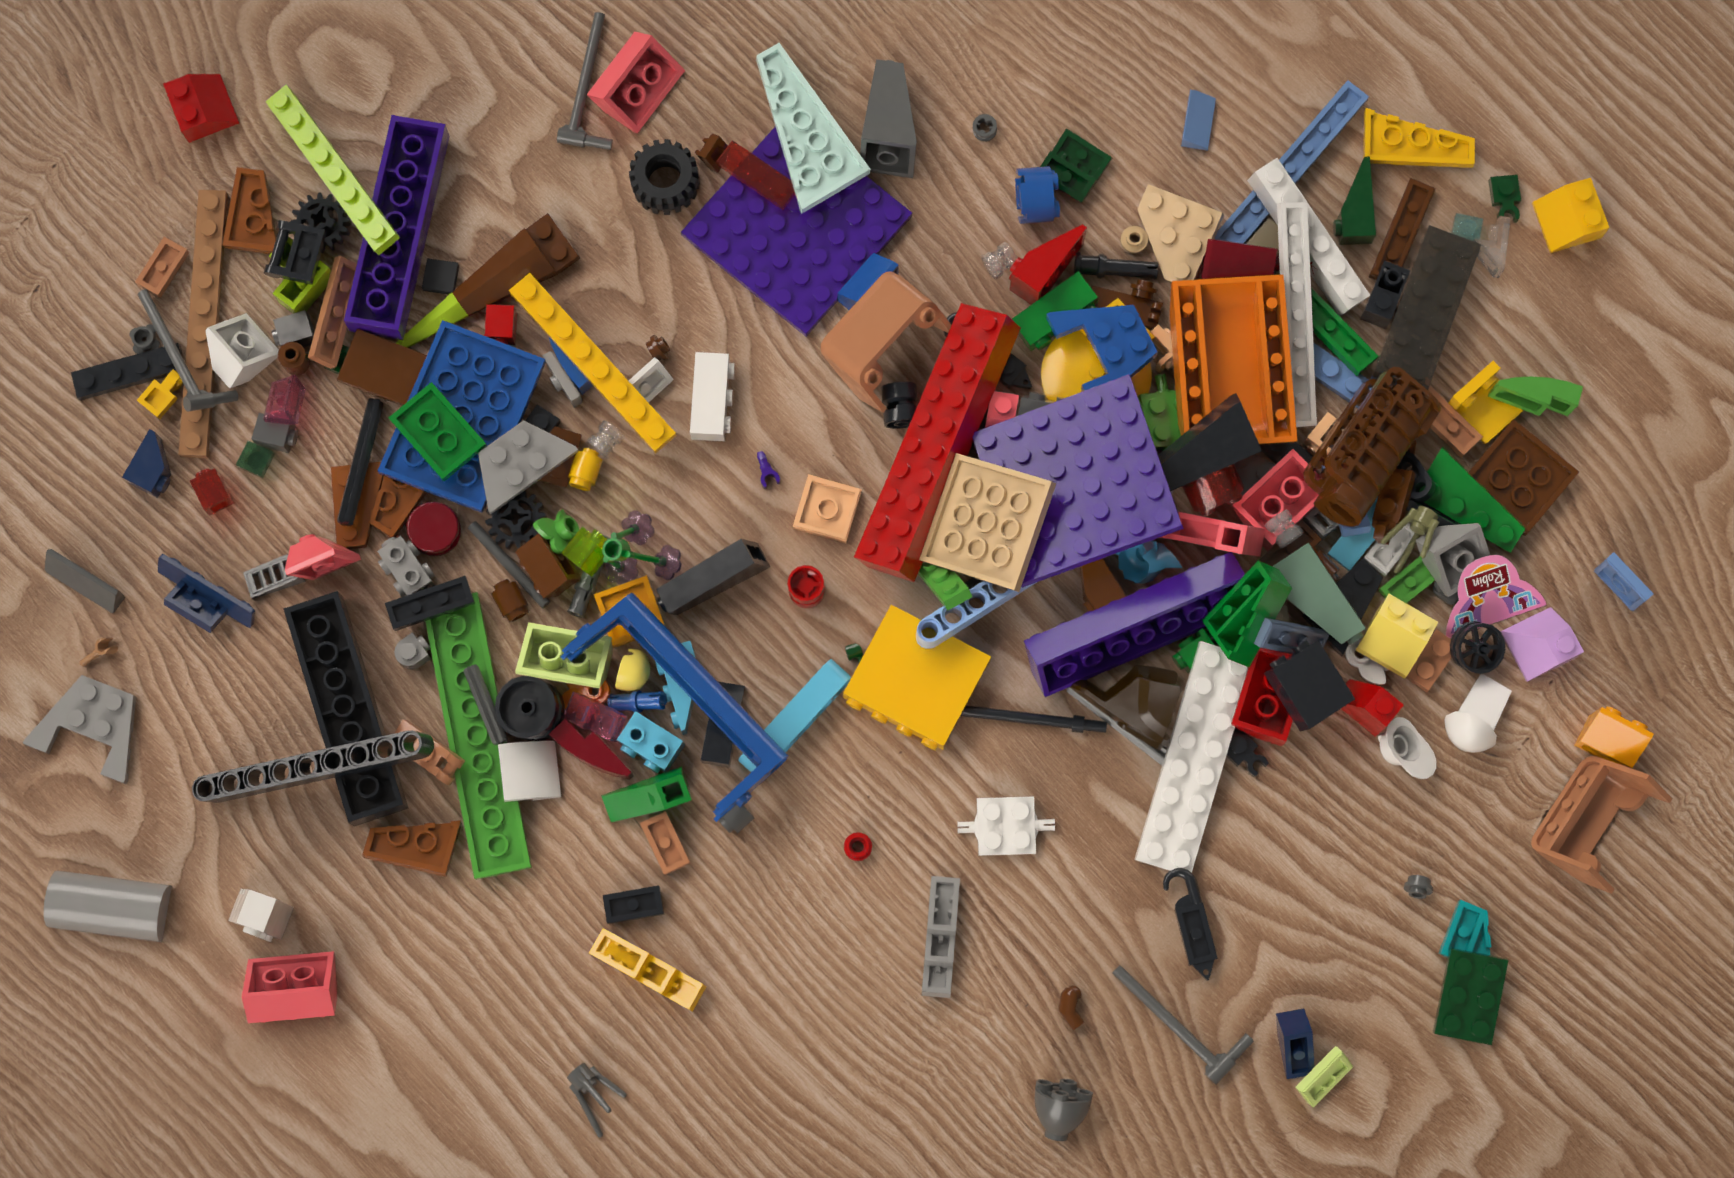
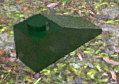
M1370 156L1363 158L1339 216L1333 222L1334 236H1338L1339 245L1372 244L1376 236Z

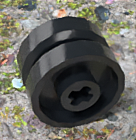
M520 676L511 679L501 688L496 697L495 713L498 723L509 734L527 741H541L551 737L549 733L564 720L565 704L563 696L555 686L536 677Z

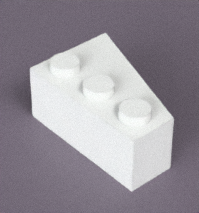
M240 889L228 921L244 926L243 932L271 942L272 938L275 937L281 940L294 907L249 889Z

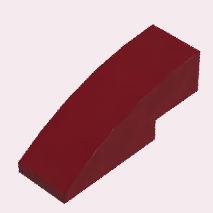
M565 718L549 733L557 744L580 762L615 777L628 780L634 777L632 772L594 732L584 739Z

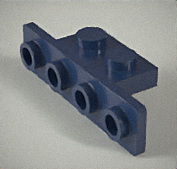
M165 554L160 555L158 558V573L177 584L164 598V605L209 633L217 627L226 615L248 628L252 627L255 610L249 603L243 600L240 601L230 595L223 587L216 586L207 581L200 573L193 572L184 567L177 559L170 558Z

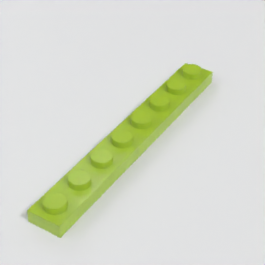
M287 85L283 86L265 102L372 249L380 255L400 238L291 88Z

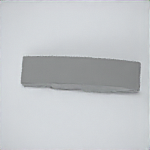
M931 876L921 996L950 998L960 878Z

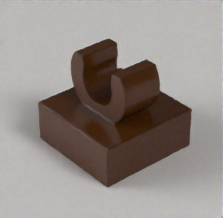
M712 133L709 138L702 140L704 146L700 151L696 150L695 154L711 171L718 173L732 153V150L720 136Z

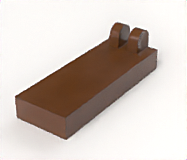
M1091 285V289L1098 297V304L1095 305L1096 308L1106 307L1119 298L1124 305L1135 306L1147 329L1153 330L1158 325L1163 302Z

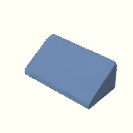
M1190 89L1181 141L1182 147L1208 151L1216 98Z

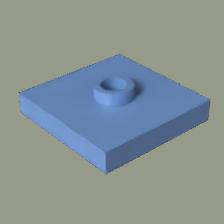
M1614 552L1594 569L1598 577L1631 611H1634L1653 595V592Z

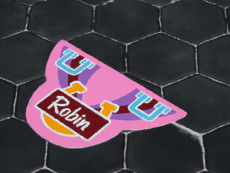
M1500 555L1481 557L1468 564L1460 576L1458 583L1459 601L1455 604L1446 627V636L1452 638L1457 628L1466 622L1477 621L1490 625L1545 606L1546 601L1532 585L1519 579L1516 568L1507 558Z

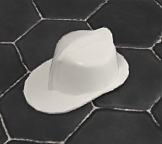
M1403 717L1394 718L1388 724L1386 731L1378 736L1383 758L1390 764L1401 765L1413 777L1418 779L1429 778L1436 770V758L1433 750L1409 720Z

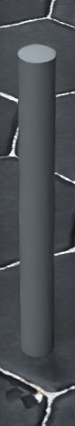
M476 521L469 525L468 529L537 604L542 609L545 608L551 601L548 598L543 599L535 590L534 583Z

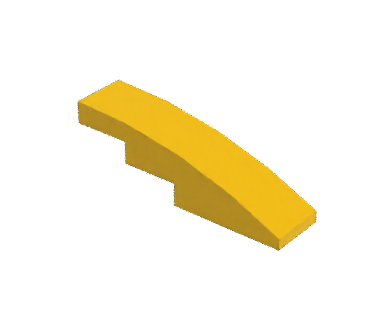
M604 928L589 951V954L692 1012L707 987Z

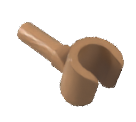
M113 638L98 639L93 652L80 660V665L84 667L101 655L115 654L118 651V646L108 648V644Z

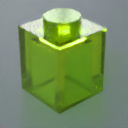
M582 526L561 553L592 577L604 562L602 548L608 539L594 529L590 533Z

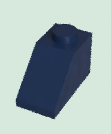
M149 429L122 478L134 487L158 498L160 493H164L170 485L171 471L161 437Z
M1305 1009L1276 1013L1277 1036L1286 1079L1307 1076L1315 1067L1313 1031Z

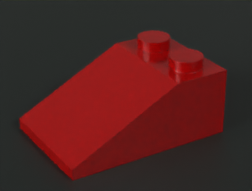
M1082 224L1028 251L1023 259L1018 257L1010 268L1012 272L1009 280H1011L1010 291L1030 305L1046 295L1073 260L1076 252H1079L1084 245L1087 227Z

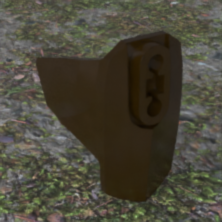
M1135 665L1125 676L1106 691L1101 690L1088 680H1078L1071 685L1070 688L1114 721H1118L1117 725L1126 732L1157 750H1161L1163 746L1167 748L1169 745L1170 737L1166 734L1181 692L1180 687L1175 685L1178 677L1176 671Z

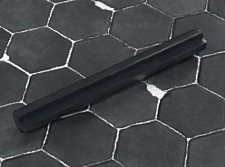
M369 398L366 404L337 522L342 526H352L354 523L384 405L377 398Z

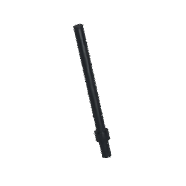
M968 705L965 706L961 714L964 717L1072 729V732L1083 733V730L1106 733L1107 729L1106 721L1085 719V716L1073 715L1072 718Z

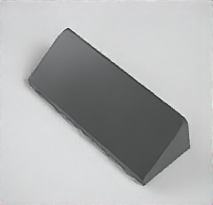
M53 549L46 551L45 571L110 613H114L125 598L120 591Z

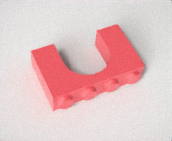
M1178 512L1184 529L1159 537L1260 557L1266 529Z

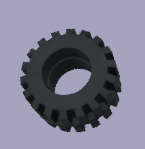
M659 139L654 140L653 146L649 147L648 143L643 145V152L637 151L634 154L635 160H631L629 178L633 193L638 203L642 202V206L646 210L652 208L654 214H659L661 210L664 212V215H670V210L674 209L676 213L681 212L682 205L687 208L691 205L690 199L695 200L697 196L696 189H699L700 183L696 160L694 156L691 157L690 150L687 147L683 149L682 144L677 141L672 145L671 140L665 139L662 144L659 143ZM661 167H671L680 173L678 181L667 188H659L649 182V178L655 170Z

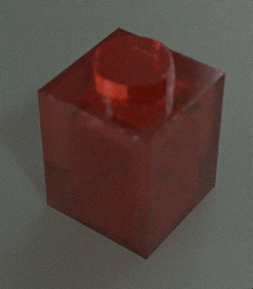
M209 468L201 470L195 475L196 478L190 480L203 510L209 516L235 503L221 474L215 468L212 470Z

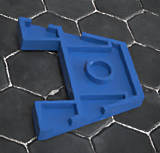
M1134 305L1057 311L1046 314V319L1056 339L1084 329L1106 373L1104 376L1082 384V392L1128 374L1132 378L1157 356V350Z

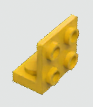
M1494 360L1461 388L1448 402L1483 436L1481 441L1484 444L1492 440L1524 411L1488 397L1489 391L1499 381L1496 374L1501 369Z

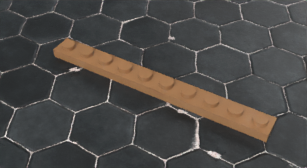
M226 190L198 191L185 363L199 390H204L208 393L214 392L215 371L212 369L206 329L219 323L224 246L222 244L226 228L228 193ZM185 386L183 388V398L188 393ZM182 401L178 453L180 457L209 458L212 408L187 412Z

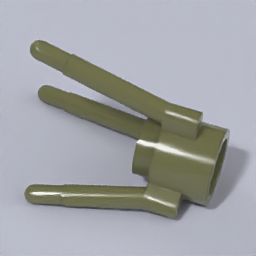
M1419 506L1417 510L1411 508L1407 516L1381 539V544L1387 543L1406 524L1411 523L1410 529L1414 532V535L1394 569L1395 574L1400 572L1416 544L1415 540L1427 533L1420 554L1421 558L1426 557L1434 531L1439 524V521H1437L1438 515L1433 510L1425 506Z

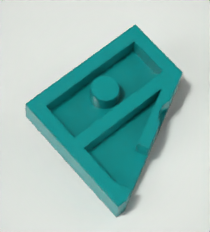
M1458 900L1438 954L1448 958L1449 948L1451 947L1491 955L1488 911L1463 900Z

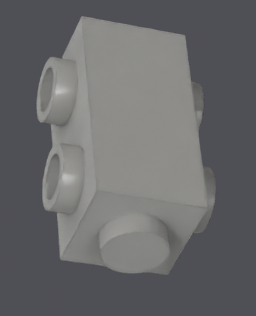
M401 536L398 538L392 537L381 545L382 548L377 552L382 559L378 563L386 575L393 574L397 580L393 585L401 597L435 586L431 580L435 577L434 573L426 562L422 565L419 563L416 556L420 553L410 540L405 542Z

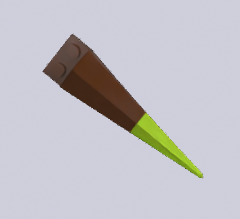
M547 213L528 228L522 229L404 335V340H398L396 344L409 348L436 334L442 320L455 324L485 309L486 305H493L512 296L509 290L527 274L531 273L541 283L560 274L581 258Z

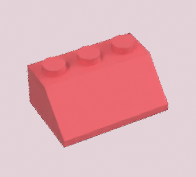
M634 32L587 93V96L603 112L638 134L685 70L652 35Z
M1294 449L1284 456L1232 505L1244 525L1266 529L1262 546L1267 552L1316 508L1313 503L1319 494L1310 488L1304 480V470L1308 463ZM1314 471L1316 474L1314 477L1315 480L1321 479L1319 477V474L1316 471Z
M334 951L248 959L242 992V1001L248 1023L335 1016L337 982Z

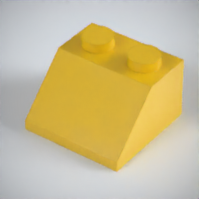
M1591 177L1566 184L1532 202L1550 253L1600 239L1610 228Z

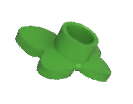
M564 509L557 513L555 520L541 518L533 523L534 529L543 538L550 539V547L557 554L565 552L569 547L568 545L577 547L581 544L580 537L578 536L580 531L578 523L574 518L568 516Z

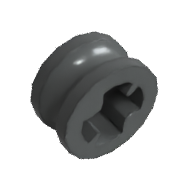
M982 114L973 121V134L978 140L986 142L995 137L997 123L992 116ZM983 122L986 126L991 125L987 133L984 130H978Z

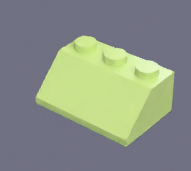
M528 622L515 673L600 689L607 678L613 655L612 637L603 636L571 662L568 658L564 660L561 658L564 654L562 650L577 637L576 633L578 631Z

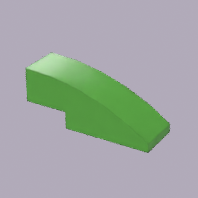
M1514 377L1499 380L1489 391L1488 397L1538 416L1546 408L1569 416L1579 405L1583 386L1547 377Z

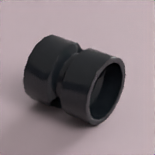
M893 382L883 385L881 387L882 403L887 406L883 413L884 427L890 429L908 428L917 408L914 405L918 401L916 384L913 382Z

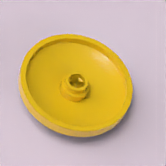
M1080 330L1058 339L1055 338L1044 355L1041 366V387L1047 400L1056 401L1057 397L1067 398L1082 392V384L1106 375L1088 337ZM1150 362L1132 377L1137 396L1149 394L1152 381Z

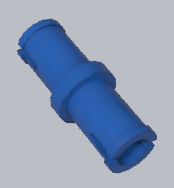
M635 690L628 694L613 693L608 698V708L611 712L632 710L633 712L641 713L643 710L650 709L664 710L667 704L666 694L663 691L642 693L640 690Z

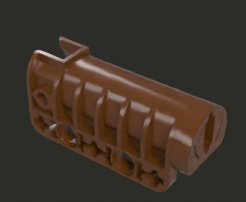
M1392 367L1383 372L1378 379H1370L1358 388L1304 470L1306 484L1319 494L1313 504L1324 516L1340 525L1355 527L1362 522L1414 440L1427 433L1441 411L1438 400L1400 367ZM1395 375L1397 377V385L1390 388L1388 386L1393 381L1392 376ZM1410 397L1414 398L1415 404L1411 402ZM1355 406H1360L1356 413H1354ZM1332 447V449L1327 455V448ZM1322 465L1325 466L1319 475L1321 479L1315 480L1316 474L1314 471L1320 469Z

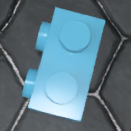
M636 711L617 738L618 743L622 745L620 750L633 759L638 755L646 760L643 765L657 774L660 770L663 772L669 771L685 746L681 739Z

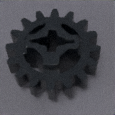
M318 192L317 199L307 195L308 202L306 204L302 201L298 202L301 209L292 211L297 219H293L290 222L324 229L327 234L321 253H324L327 246L334 251V243L338 242L343 245L342 235H350L349 230L345 226L352 225L350 218H347V213L339 202L335 201L332 194H329L326 199H324L321 192ZM333 210L338 214V222L333 219Z
M524 490L520 495L514 497L494 513L490 514L488 509L486 510L487 514L492 517L485 520L486 525L492 527L488 532L491 537L498 535L495 539L498 545L505 541L507 549L510 550L513 544H516L517 549H519L522 543H527L538 534L533 527V523L538 519L547 518V515L540 512L544 508L542 502L535 504L537 500L536 495L533 494L527 498V492ZM520 503L528 505L533 511L524 510L521 508ZM508 505V508L503 513H500ZM514 515H519L518 524L514 525L512 522L515 518ZM529 526H532V528L526 534H524L526 529ZM499 528L509 529L512 536L504 534Z

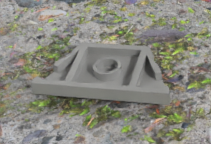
M523 420L478 452L488 512L490 514L494 513L578 452L577 447Z

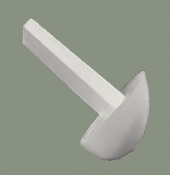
M1480 674L1459 710L1446 715L1444 719L1446 733L1451 742L1458 749L1471 753L1492 748L1496 744L1497 737L1494 732L1495 726L1512 691L1486 675Z

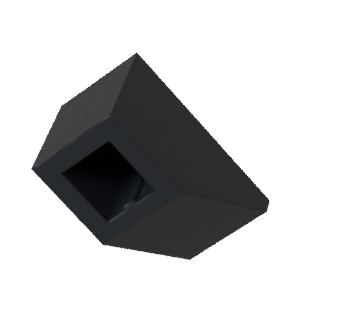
M1384 261L1360 320L1386 329L1392 319L1411 270Z

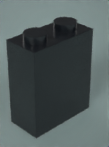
M1307 640L1292 648L1294 654L1288 658L1284 655L1278 657L1269 664L1271 669L1264 673L1300 732L1311 729L1355 700L1319 640L1308 643Z

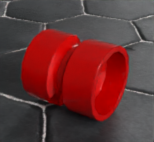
M803 565L795 568L790 573L787 585L790 599L793 603L807 609L817 606L822 601L825 593L824 579L820 571L813 566Z

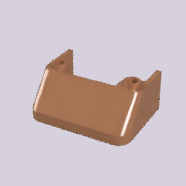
M889 271L883 273L825 336L821 343V353L859 400L884 413L887 408L873 392L883 378L882 367L877 362L880 356L912 321L920 328L927 329L933 325L947 333L951 328V324L935 303L902 276Z
M1590 756L1579 764L1533 835L1531 845L1538 854L1578 881L1612 894L1615 889L1599 874L1601 869L1600 861L1594 855H1591L1596 844L1619 809L1634 811L1643 805L1648 796L1670 803L1673 798L1649 774L1597 756Z

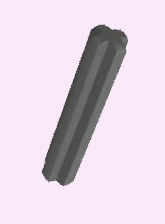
M476 664L468 666L464 669V674L490 739L494 745L502 744L507 741V736L497 721L495 706L481 671Z

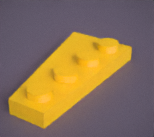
M1365 108L1363 158L1370 156V164L1473 168L1475 164V138L1444 129H1432L1425 127L1426 124L1419 122H1407L1390 114L1388 116L1375 113V110Z

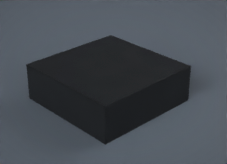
M427 258L422 290L450 295L456 287L459 264L457 262Z

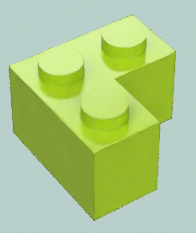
M290 237L287 239L280 267L286 268L293 243ZM319 260L313 285L284 279L272 294L282 306L293 314L304 310L307 311L326 289L331 270Z

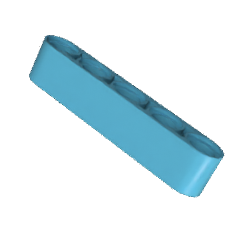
M830 659L764 731L786 753L846 688L851 676L834 660ZM742 753L738 761L752 772L756 766Z

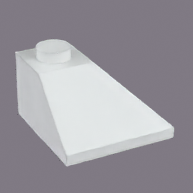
M247 313L212 325L206 329L212 369L230 389L249 382L278 358L279 349Z

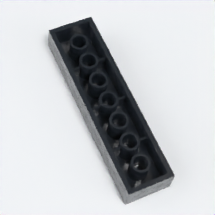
M338 591L284 608L283 610L325 748L385 736L386 733L344 597ZM390 746L387 749L388 756L392 754ZM366 750L362 753V762L366 759ZM340 756L336 759V767L340 765ZM396 765L335 778L348 823L354 827L409 809Z

